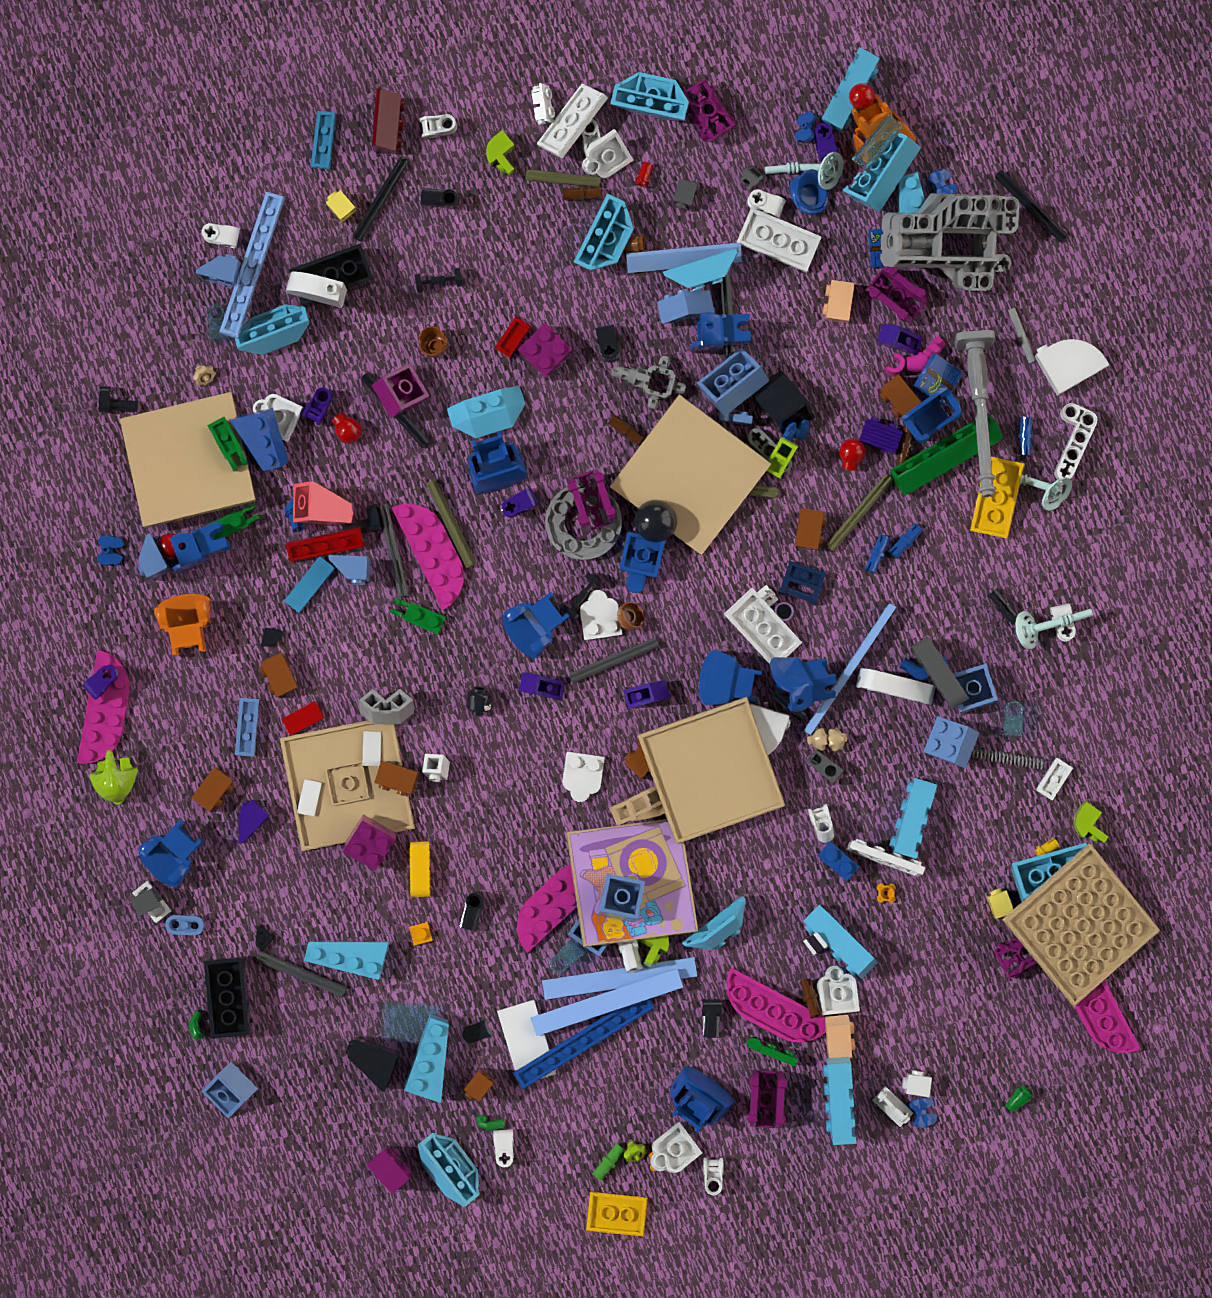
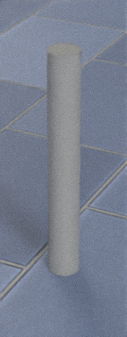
M1015 308L1009 309V315L1028 363H1032L1036 359Z

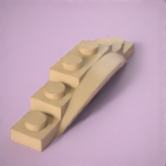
M656 786L643 790L639 794L609 807L616 825L630 820H645L665 813Z

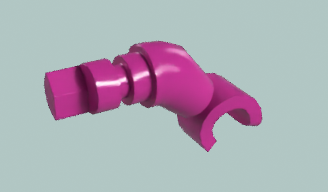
M937 336L928 345V350H924L922 353L919 352L917 355L908 356L904 359L902 355L894 353V360L898 361L900 366L898 368L887 366L885 367V372L892 377L902 374L904 369L911 372H922L933 353L939 355L947 344Z

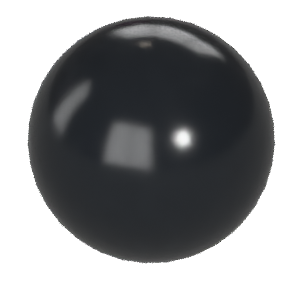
M649 500L643 503L636 511L634 526L637 533L646 541L658 543L669 539L673 535L677 527V515L667 502Z

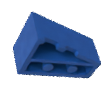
M273 407L240 415L230 420L263 471L279 468L289 463Z

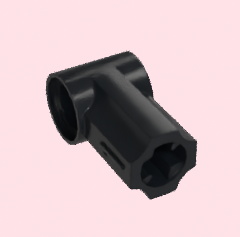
M422 188L421 205L455 209L460 203V199L454 190ZM449 195L455 196V200L451 204L446 203V197Z
M478 891L471 892L466 898L460 924L461 928L473 931L477 929L484 903V897ZM477 896L480 899V904L477 906L472 905L470 898Z
M702 999V1037L719 1038L722 1000Z

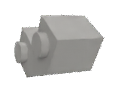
M373 689L358 700L360 713L372 724H401L414 713L413 700L401 689L396 691L387 700Z

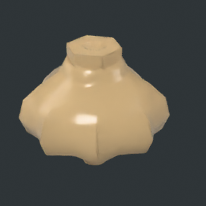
M198 365L195 368L196 372L193 379L196 381V385L206 386L213 381L216 372L213 371L212 366Z
M817 727L812 732V735L807 737V742L809 745H813L816 750L824 751L828 744L827 734L823 728Z
M838 728L829 729L827 735L828 746L833 751L842 750L844 743L848 739L847 734L841 733Z

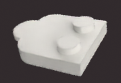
M613 129L587 148V158L583 161L582 168L587 174L594 175L597 173L600 177L607 178L632 162L633 158L617 131Z
M276 394L267 396L265 400L256 401L253 405V412L273 407L282 440L288 442L304 407Z
M601 590L591 592L588 601L581 605L580 614L584 640L622 635L621 625L617 621L618 604L614 599L607 598L606 594Z
M573 752L566 753L562 783L565 789L571 791V797L575 801L583 802L588 799L590 794H594L600 789L605 757Z
M839 966L829 967L825 972V976L820 978L817 983L822 1016L859 1012L855 978L850 974H844V971Z
M677 1122L653 1142L652 1151L654 1154L651 1157L650 1163L656 1171L667 1170L669 1173H677L701 1155L702 1152L681 1123Z

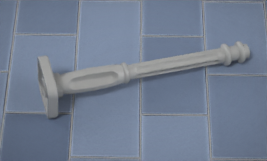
M993 330L959 332L956 334L954 341L955 349L968 352V378L972 394L971 400L974 401L980 476L977 479L981 482V487L978 491L982 493V497H992L997 490L993 486V480L996 477L992 474L986 407V400L988 399L987 368L983 350L991 348L994 344L995 332Z

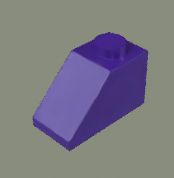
M882 324L877 342L892 349L917 355L923 337L901 326Z
M523 672L519 691L561 701L565 682Z
M666 679L623 690L628 709L670 698Z
M247 800L240 807L242 811L239 813V842L241 844L245 843L270 817L255 800L250 802Z

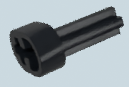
M100 386L98 405L100 413H109V410L138 412V401L110 399L111 387Z
M377 504L366 506L368 519L342 525L343 531L359 527L361 532L371 529L373 532L383 530Z

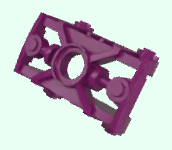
M706 79L698 82L683 93L689 101L687 113L701 132L700 138L704 142H712L736 125L734 117L726 113L722 104L715 96V88L711 85L709 86ZM701 84H702V87H703L704 92H705L706 95L708 96V99L706 98V96H703V97H702V95L700 94V92H701L700 85H701ZM690 92L697 96L699 104L692 103L687 93ZM705 105H712L714 111L712 114H705L703 107ZM718 115L721 116L727 127L723 123H719ZM709 120L711 123L716 124L717 134L715 136L708 127Z
M883 267L866 288V291L870 292L871 298L879 299L895 312L899 320L910 324L927 303L926 292L923 288H917L899 274L896 267ZM881 274H884L891 280L892 287L889 284L887 286L883 284V280L880 277ZM876 287H878V288H879V287L883 288V289H884L883 293H882L880 290H878ZM898 291L901 294V300L893 301L891 293ZM906 298H914L922 304L921 307L911 306ZM907 307L909 309V313L902 308Z
M598 469L569 478V483H567L568 491L572 492L580 515L578 519L579 524L584 526L586 532L615 523L616 509L611 506L604 485L605 476ZM591 474L594 475L597 484L594 491L588 484L589 475ZM575 479H579L584 484V494L578 490ZM589 496L597 498L598 502L595 506H589L586 503ZM599 508L606 511L609 520L608 523H605L604 520L599 517ZM589 511L591 515L595 516L593 528H591L587 517Z
M1017 937L1006 943H998L994 951L1008 979L1020 977L1022 971L1037 964L1032 956L1023 958L1021 951L1025 947ZM1009 951L1017 952L1012 955L1013 958L1010 960H1001L999 957ZM1013 962H1021L1019 966L1007 972Z
M753 1070L752 1077L749 1079L751 1104L747 1121L750 1123V1127L780 1129L786 1123L783 1111L784 1092L786 1087H788V1081L785 1079L782 1071ZM759 1073H762L765 1080L762 1090L759 1087ZM773 1074H777V1085L772 1090V1085H769V1081L772 1079ZM763 1094L771 1095L772 1101L769 1104L761 1102ZM761 1108L763 1118H761L759 1124H756L757 1111ZM771 1108L775 1113V1125H771L768 1118Z

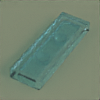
M888 114L852 160L865 171H868L904 126Z

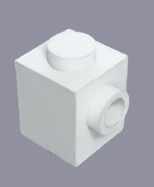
M425 754L422 772L433 782L447 780L450 761L444 755Z
M912 1070V1074L907 1073V1077H903L902 1089H905L906 1094L929 1097L932 1078L925 1076L922 1071Z

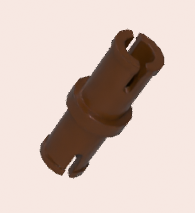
M580 186V188H563V200L580 199V201H585V199H602L601 187L584 188V186Z
M616 414L607 423L619 431L622 437H627L637 446L645 437L631 427L632 424H627Z
M903 425L901 442L898 444L900 446L896 462L898 464L909 459L910 451L914 446L912 444L913 435L905 425Z
M811 978L801 980L799 983L804 994L803 1000L804 1003H807L810 1018L822 1016L818 1003L819 997L814 991Z

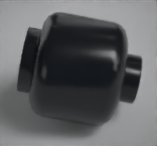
M473 687L467 692L466 708L472 711V715L482 716L483 713L491 709L492 694L485 687Z

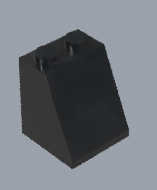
M782 370L773 374L769 378L768 383L752 394L754 401L782 437L786 428L791 423L795 422L796 428H798L803 419H807L810 422L815 418L808 400Z
M359 1036L354 1040L351 1039L346 1049V1052H349L348 1058L381 1091L385 1092L400 1052Z

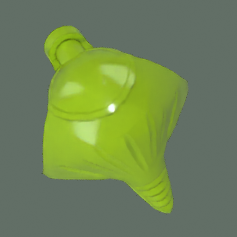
M107 750L105 760L97 761V770L90 773L89 777L94 789L102 799L120 805L133 787L138 768L132 767L130 758H121L120 770H118L113 752Z

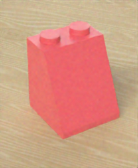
M310 481L294 484L293 523L321 525L352 523L354 513L350 502L316 482Z

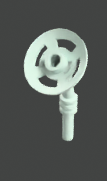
M831 152L823 159L821 164H798V162L794 164L791 162V164L787 163L786 165L765 167V174L785 172L788 174L792 172L794 174V172L799 173V171L814 169L818 171L820 187L829 190L838 183L842 175L843 158L839 153ZM835 160H836V163H837L836 171H835V166H834V163H833Z
M1022 474L1020 485L1023 483V486L1028 484L1046 490L1042 500V506L1046 510L1056 509L1068 497L1072 489V481L1067 477L1060 478L1050 484L1028 477L1026 474L1023 476ZM1065 484V488L1062 493V485Z
M1088 609L1071 615L1067 613L1066 615L1058 616L1057 619L1036 624L1029 612H1020L1017 615L1015 624L1017 637L1024 648L1033 649L1037 644L1039 631L1057 626H1068V623L1071 625L1074 621L1093 616L1092 610Z

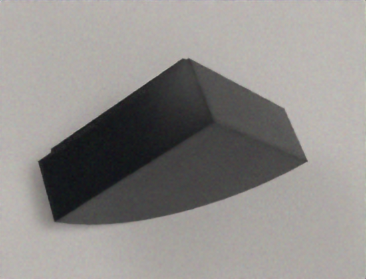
M265 627L261 646L267 647L276 644L283 637L284 632Z
M260 925L256 932V942L258 948L263 951L275 936Z

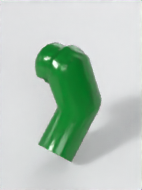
M195 1010L188 1027L191 1036L194 1039L201 1040L204 1038L205 1032L200 1028L199 1023L204 1013Z
M479 1115L476 1118V1124L479 1128L488 1131L505 1128L504 1119L487 1121L486 1115Z

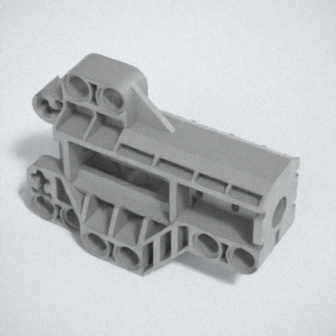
M931 193L917 213L889 212L883 216V234H881L882 254H880V260L884 266L940 268L952 281L956 289L968 291L989 290L993 286L994 272H1003L1011 267V259L1008 255L996 253L997 233L1011 234L1017 230L1019 201L1015 197ZM993 200L996 202L995 209L992 207ZM1008 200L1013 202V208L1010 211L1006 208ZM959 216H960L961 225H957ZM1006 223H1011V226L1006 227ZM942 234H975L974 255H941Z

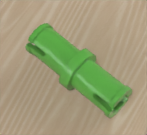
M615 1143L607 1156H603V1161L592 1174L602 1181L610 1169L616 1166L615 1163L625 1150Z

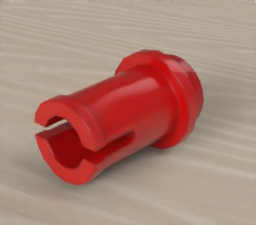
M642 162L638 177H635L636 185L644 188L649 185L650 182L648 180L654 168L653 164Z

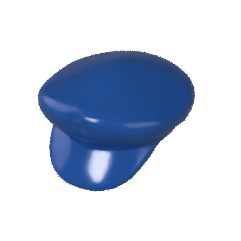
M808 169L791 181L789 190L792 200L802 213L817 215L826 209L829 200L828 192L819 185L818 171Z

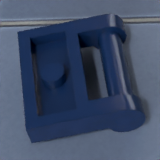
M789 561L779 594H787L808 601L811 605L815 606L826 572ZM789 581L814 589L813 595L787 587Z

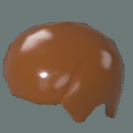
M429 326L424 328L418 336L420 341L419 348L428 357L435 358L440 356L447 349V337L438 327Z
M632 601L623 603L617 611V621L626 630L641 628L646 619L639 604Z

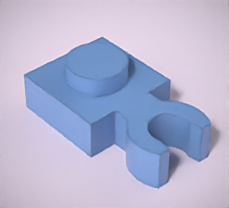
M738 411L737 414H727L725 417L720 413L719 422L751 426L753 416H749L748 412Z

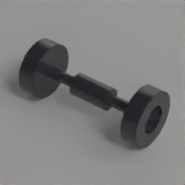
M460 267L454 268L455 276L431 277V280L422 281L420 273L414 274L417 293L423 292V284L432 283V285L456 280L457 287L463 286Z
M589 572L584 577L590 582L575 598L576 602L573 606L569 608L563 605L561 608L563 612L568 613L575 620H577L579 615L574 612V609L589 594L588 590L591 586L595 584L600 588L603 582Z

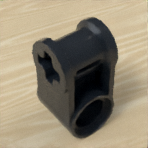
M614 324L595 328L602 358L608 363L615 362L619 357ZM608 349H611L613 352L611 357L605 354L608 352Z

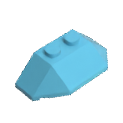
M638 72L614 86L610 104L638 114L666 120L685 121L689 101L676 80Z
M610 194L606 195L574 263L590 271L617 264L634 230L624 201Z
M735 248L663 272L664 276L687 288L693 287L694 290L705 287L704 283L709 281L712 284L723 281L722 277L728 274L739 249Z
M285 304L250 318L242 326L239 338H235L237 349L239 351L264 355L299 341L310 323L306 308L304 306L299 307Z
M515 386L464 400L447 408L453 428L477 439L512 428L524 408L525 402L520 386Z
M742 895L698 929V932H694L682 944L686 947L709 950L721 948L725 944L724 940L729 936L733 938L741 932L739 928L743 924L746 900Z
M431 1133L418 1144L422 1166L446 1197L465 1207L479 1196L478 1169L455 1139Z

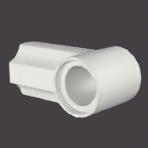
M637 940L618 943L626 972L634 973L643 969Z

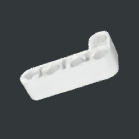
M1074 403L1065 405L1060 412L1062 420L1075 427L1055 469L1054 475L1057 480L1063 478L1060 470H1063L1067 464L1070 465L1066 470L1068 475L1064 477L1072 478L1098 420L1094 412ZM1067 408L1073 409L1074 417L1070 418L1066 415L1065 411ZM1084 416H1089L1092 419L1091 425L1084 424ZM1077 433L1084 436L1083 443L1076 441L1075 435ZM1068 451H1074L1076 453L1075 460H1070L1068 458Z
M860 668L856 683L857 688L877 691L932 705L936 686L864 668Z

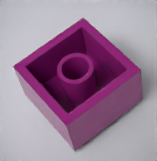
M544 323L518 349V352L546 379L572 353V349Z
M410 363L382 376L371 385L390 418L419 405L429 397Z
M363 814L343 845L342 852L376 871L394 843L396 833Z
M386 1145L366 1166L390 1193L394 1194L410 1179L412 1169L405 1161L402 1163L398 1159L399 1154L393 1147L388 1148Z

